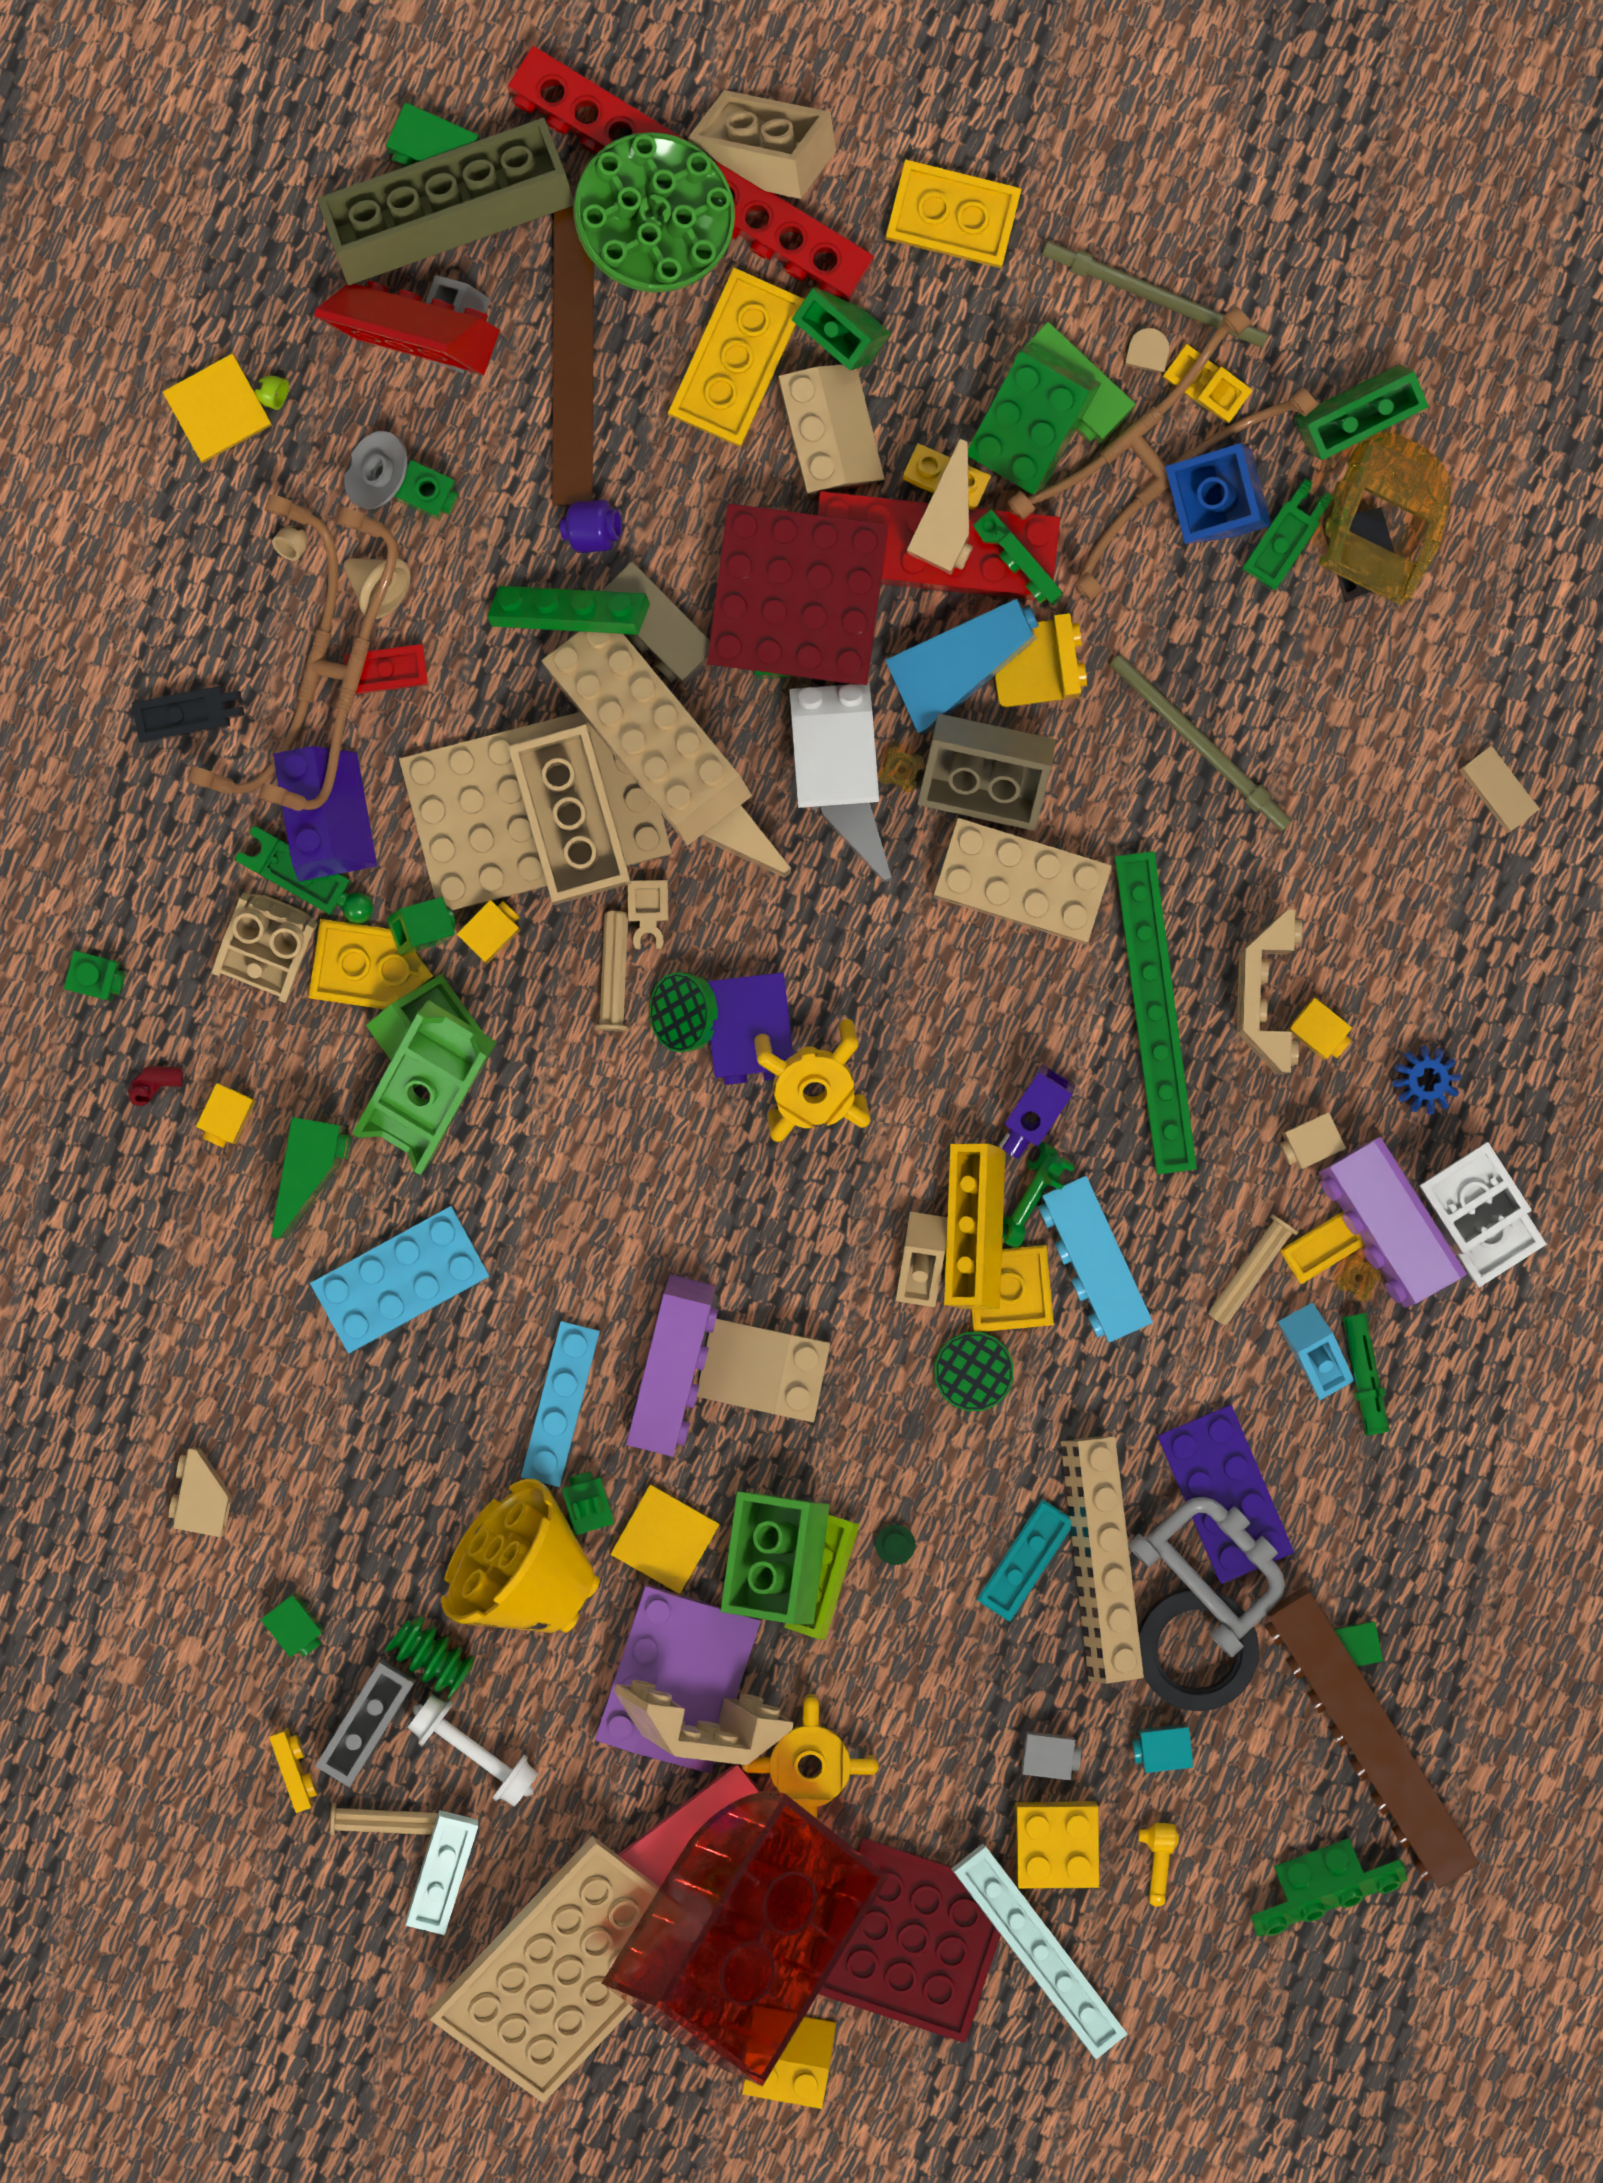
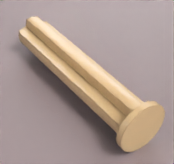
M607 911L604 915L600 1023L595 1025V1030L627 1031V1026H623L628 914L623 911Z
M1273 1214L1270 1218L1274 1221L1209 1311V1315L1222 1325L1229 1323L1292 1233L1294 1235L1299 1233Z
M332 1803L330 1835H335V1830L432 1835L438 1813L337 1808V1803Z

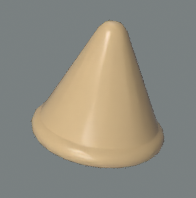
M349 558L344 562L345 573L359 601L360 610L365 616L379 585L387 559ZM397 558L391 582L376 619L383 618L393 612L407 593L410 584V570L407 563L402 559Z

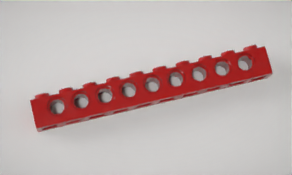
M532 46L508 84L509 94L513 96L511 102L516 107L528 114H532L534 110L547 117L546 124L562 135H566L569 130L580 137L581 141L579 144L594 155L612 143L610 135L618 128H626L632 135L638 133H663L684 139L535 46ZM548 87H560L564 91L562 99L556 103L545 101L542 98V94ZM584 107H591L598 112V117L590 124H583L576 119L578 111ZM712 159L723 173L735 198V219L731 239L736 240L739 235L752 243L749 249L759 257L770 261L773 256L786 264L783 270L793 278L804 282L807 277L820 285L818 289L850 302L874 263V255L777 195L762 190ZM756 211L764 213L769 219L767 225L761 229H753L748 226L746 218L750 213ZM789 232L798 234L803 241L801 246L795 250L785 249L780 244V239L784 234ZM822 253H828L836 259L837 264L829 271H821L814 264L815 258Z

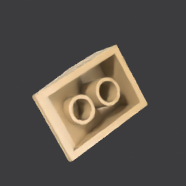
M727 90L721 93L688 137V142L697 146L710 158L762 190L799 199L804 196L836 152L831 112Z
M962 439L959 440L907 549L909 555L951 575L955 567L963 570L973 549V546L967 544L969 539L968 442Z
M741 805L701 835L704 841L783 878L791 873V867Z
M716 1319L713 1333L709 1332L706 1347H709L704 1370H701L697 1397L814 1422L830 1342Z

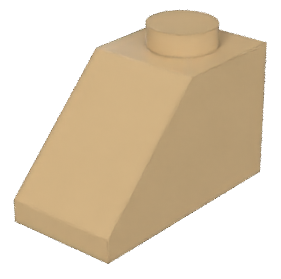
M910 1211L896 1301L929 1307L936 1306L947 1242L948 1217Z

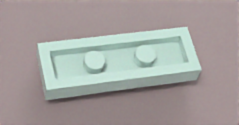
M439 1810L406 1916V1926L445 1935L478 1829L477 1819Z

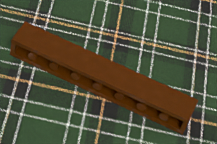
M1304 1586L1278 1602L1267 1614L1271 1621L1264 1625L1276 1645L1282 1642L1286 1644L1292 1655L1285 1660L1298 1680L1306 1676L1313 1688L1307 1692V1695L1319 1714L1327 1710L1334 1723L1328 1726L1330 1732L1340 1748L1346 1744L1351 1748L1355 1757L1349 1760L1361 1781L1369 1777L1376 1788V1791L1370 1795L1382 1815L1389 1811L1398 1824L1391 1829L1404 1849L1411 1845L1419 1858L1412 1863L1424 1882L1426 1883L1433 1879L1438 1889L1479 1865V1861L1309 1589Z

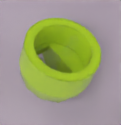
M265 376L258 381L263 386L261 390L255 389L256 397L264 406L279 410L284 405L288 395L289 382L278 376Z

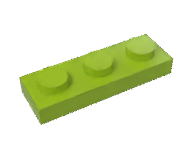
M828 1514L814 1623H785L784 1628L816 1639L826 1640L860 1524Z

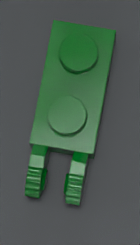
M1307 478L1304 479L1291 501H1286L1241 569L1274 592L1319 526L1318 520L1334 497L1328 492L1321 495L1315 504V509L1311 516L1297 508L1302 499L1306 498L1313 484Z

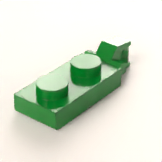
M992 509L973 525L984 543L997 544L1003 547L1004 551L999 556L1013 573L1021 568L1031 581L1025 587L1040 604L1047 599L1054 606L1063 598L1064 593Z

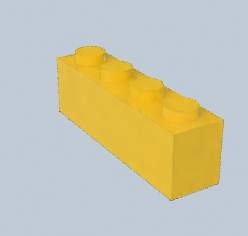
M950 1144L944 1305L959 1309H1000L1006 1152L1000 1147L991 1144Z

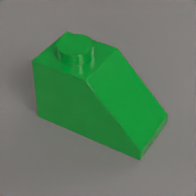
M405 102L386 143V149L388 154L393 155L391 161L403 168L479 141L480 139L478 134Z
M816 287L812 288L791 319L850 371L871 364L891 335V332L863 308Z

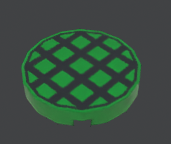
M675 972L664 976L655 986L650 999L649 1016L652 1029L660 1043L672 1051L681 1053L692 1052L703 1048L711 1040L715 1031L711 1029L713 1020H717L718 1007L715 994L706 980L702 977H696L690 972Z
M965 1332L951 1338L940 1349L934 1363L935 1382L940 1394L952 1406L965 1411H984L997 1405L1008 1394L1014 1379L1013 1361L1007 1348L995 1337L982 1332Z

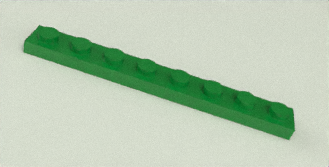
M1155 851L1115 856V870L1156 1175L1197 1170Z

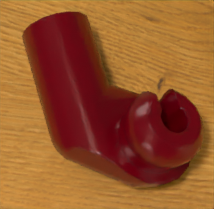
M145 1067L128 1087L129 1100L135 1106H145L162 1086L182 1087L183 1067Z

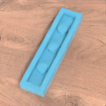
M563 1321L560 1322L521 1474L522 1478L536 1479L545 1484L561 1486L600 1334L599 1330Z

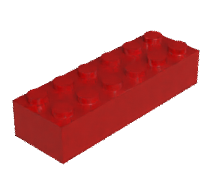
M820 491L818 515L889 525L881 584L1037 601L1025 587L1031 581L1021 568L1013 573L999 556L1004 551L1003 547L997 544L984 543L973 525L990 509H969V539L967 544L973 546V549L963 570L955 567L951 575L907 553L908 546L929 503ZM992 510L1054 581L1060 517L1030 514L1022 520L1009 511Z

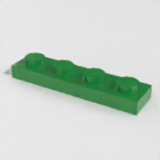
M499 586L487 617L492 627L638 635L650 602L646 593Z

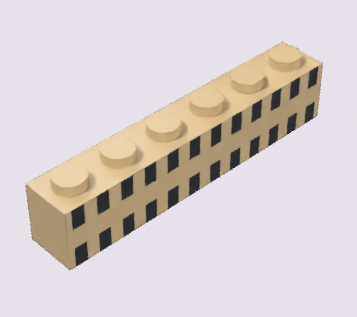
M1097 1436L1060 1441L1068 1510L1071 1520V1535L1088 1679L1091 1682L1108 1684L1144 1678L1116 1439L1112 1436Z

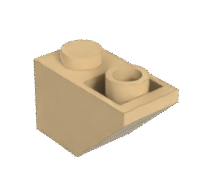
M195 1447L189 1448L187 1455L181 1454L179 1458L176 1478L182 1479L180 1495L173 1494L169 1518L175 1519L174 1529L222 1537L226 1531L232 1494L202 1450Z

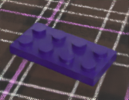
M1231 1404L1157 1435L1185 1502L1191 1498L1203 1496L1214 1499L1227 1511L1235 1506L1250 1522V1525L1245 1528L1246 1532L1255 1541L1263 1536L1278 1552L1272 1559L1273 1561L1294 1553ZM1197 1513L1192 1517L1220 1584L1258 1569L1236 1543L1219 1528L1211 1516L1206 1513Z

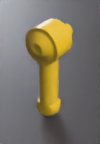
M1154 1822L1148 1829L1139 1830L1138 1841L1146 1843L1151 1851L1154 1852L1149 1904L1160 1907L1165 1904L1170 1854H1173L1174 1849L1179 1843V1834L1175 1824Z

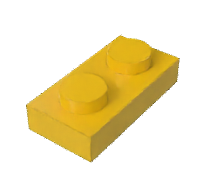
M288 1728L272 1733L269 1739L295 1812L299 1813L312 1808L314 1805L312 1797L318 1796V1791L312 1774H304L299 1759L304 1758L305 1755L298 1735L291 1736Z

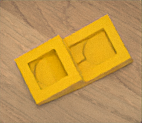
M1188 344L1184 345L1162 378L1176 387L1197 360L1200 353ZM1208 360L1184 394L1220 419L1230 423L1253 390L1222 366L1217 367Z

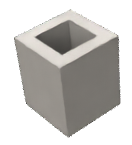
M1026 1731L1021 1772L1023 1775L1071 1780L1072 1771H1079L1082 1747L1075 1746L1076 1740L1074 1736Z

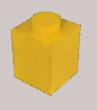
M490 900L457 935L488 964L521 931L515 924L520 917L504 901L496 906Z
M1312 998L1287 1028V1031L1292 1032V1035L1321 1059L1326 1060L1331 1054L1338 1058L1351 1042V1039L1346 1035L1352 1027L1318 999Z
M216 1083L196 1125L197 1128L205 1131L202 1138L224 1148L226 1142L237 1144L256 1100Z

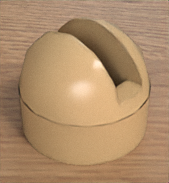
M295 525L285 526L277 533L272 540V544L282 557L296 561L306 550L308 537L303 529L297 531Z

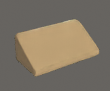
M1492 746L1459 770L1507 834L1539 810V807Z

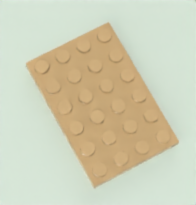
M580 712L399 758L435 899L443 897L446 907H449L451 911L548 887L508 746L587 725L627 866L672 855L662 813Z
M591 1836L426 2013L429 2020L544 2103L701 1938L708 1928L703 1920L602 1842Z

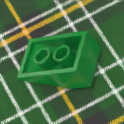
M292 1117L271 1234L272 1238L284 1239L289 1236L340 1167L341 1159H348L352 1136L345 1135L346 1126Z

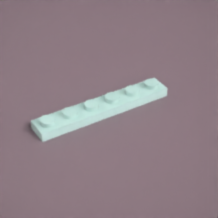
M981 1844L951 1868L1095 2059H1098L1127 2035V2032L984 1844Z

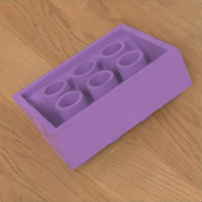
M646 1583L595 1740L632 1753L711 1774L715 1761L675 1757L643 1737L615 1694V1685L631 1686L632 1680L650 1682L656 1685L655 1690L671 1694V1700L685 1708L683 1716L685 1725L696 1726L697 1721H708L718 1724L724 1698L736 1699L761 1620L753 1617L720 1612L721 1607Z

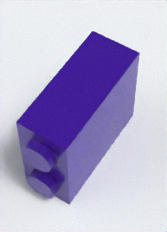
M784 972L707 981L715 994L718 1007L717 1020H713L711 1029L715 1031L710 1040L715 1079L723 1078L724 1085L748 1083L747 1075L763 1073L764 1081L774 1080L775 1074L762 1067L757 1061L754 1039L759 1034L768 1035L772 1053L783 1061H786L793 1055Z

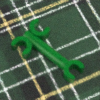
M1043 1141L1037 1146L1041 1149L1039 1159L1036 1162L1028 1159L1026 1162L1029 1169L1037 1172L1011 1217L1003 1219V1242L1015 1248H1018L1023 1242L1026 1230L1024 1224L1047 1185L1062 1190L1064 1185L1059 1179L1062 1171L1067 1169L1073 1172L1075 1168L1072 1162L1058 1156L1055 1147Z

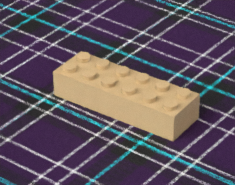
M579 631L541 660L556 684L687 845L691 844L752 797L738 772L624 634Z

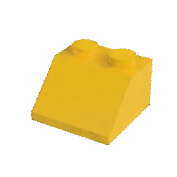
M757 2007L742 2094L822 2109L836 2022Z

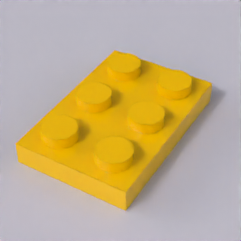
M905 159L885 240L1002 269L1022 188Z

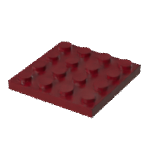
M728 503L707 664L867 686L889 525Z
M862 1837L812 1987V1992L965 2043L1001 1934L951 1870L953 1866Z

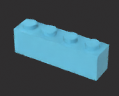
M1087 1176L1065 1184L1062 1190L1054 1189L1043 1194L1041 1198L1044 1204L1037 1206L1046 1227L1054 1226L1059 1235L1060 1241L1055 1242L1054 1245L1063 1264L1071 1262L1077 1277L1071 1279V1282L1079 1300L1088 1299L1094 1313L1087 1317L1096 1337L1099 1338L1104 1335L1106 1341L1110 1343L1152 1324L1151 1316Z

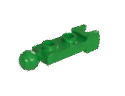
M256 826L251 828V835L261 843V852L254 857L238 853L235 856L236 862L331 916L338 905L342 908L345 918L352 923L361 924L371 918L374 911V904L371 898L361 892H354L352 894L345 892L351 883L349 879L340 874L298 881L292 866L289 845Z

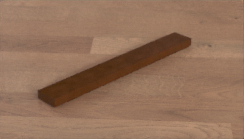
M570 186L573 199L577 186ZM574 205L554 212L553 506H570L574 502L593 500L594 263L585 252L579 240L574 222Z

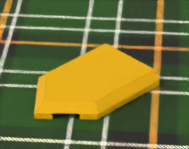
M320 919L308 998L386 1009L390 1004L434 977L416 952L399 956L390 929Z

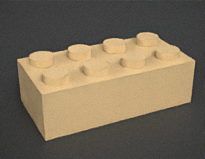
M587 725L508 746L552 903L557 905L632 884Z
M958 818L933 898L1086 945L1089 942L1112 865Z

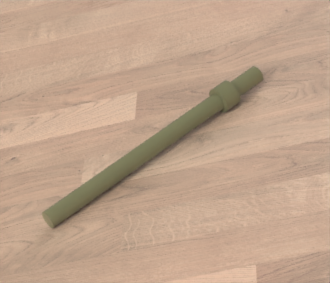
M1048 241L1042 256L1071 267L1070 272L1084 278L1086 274L1215 329H1218L1222 324L1224 314L1093 260L1094 255L1080 249L1077 253L1051 241ZM1252 326L1246 328L1239 335L1233 331L1227 332V334L1260 348L1264 347L1269 333Z
M1121 654L1109 664L1116 673L1247 798L1244 802L1255 812L1259 810L1281 832L1293 821L1270 799L1272 794L1262 785L1258 787Z

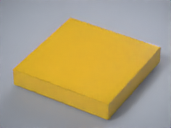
M233 353L163 391L201 463L212 459L272 426Z
M1047 1245L1002 1249L1000 1309H972L974 1332L1054 1325Z
M650 1484L610 1555L680 1594L720 1523Z

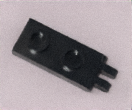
M218 686L132 702L139 742L146 743L231 726V718L245 715L244 707L227 709V703L242 700L241 691L225 693L224 687Z

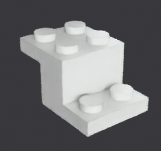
M1488 1142L1418 1185L1438 1216L1434 1219L1435 1223L1478 1288L1547 1245L1527 1214L1532 1211Z

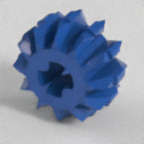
M1427 1046L1419 1048L1420 1061L1411 1051L1406 1052L1404 1057L1410 1068L1403 1064H1396L1394 1067L1396 1072L1405 1075V1079L1393 1080L1392 1086H1405L1407 1089L1397 1097L1398 1101L1404 1102L1411 1096L1414 1097L1410 1104V1111L1417 1112L1422 1101H1424L1426 1114H1433L1435 1110L1434 1099L1439 1107L1447 1109L1449 1103L1443 1094L1445 1093L1453 1097H1457L1459 1094V1090L1448 1086L1449 1082L1461 1080V1074L1454 1073L1449 1075L1447 1072L1448 1069L1456 1064L1455 1059L1451 1058L1441 1064L1440 1061L1444 1051L1438 1048L1434 1051L1430 1060ZM1424 1069L1430 1070L1429 1075L1436 1076V1083L1430 1085V1092L1423 1090L1425 1085L1418 1086L1417 1077L1424 1075Z

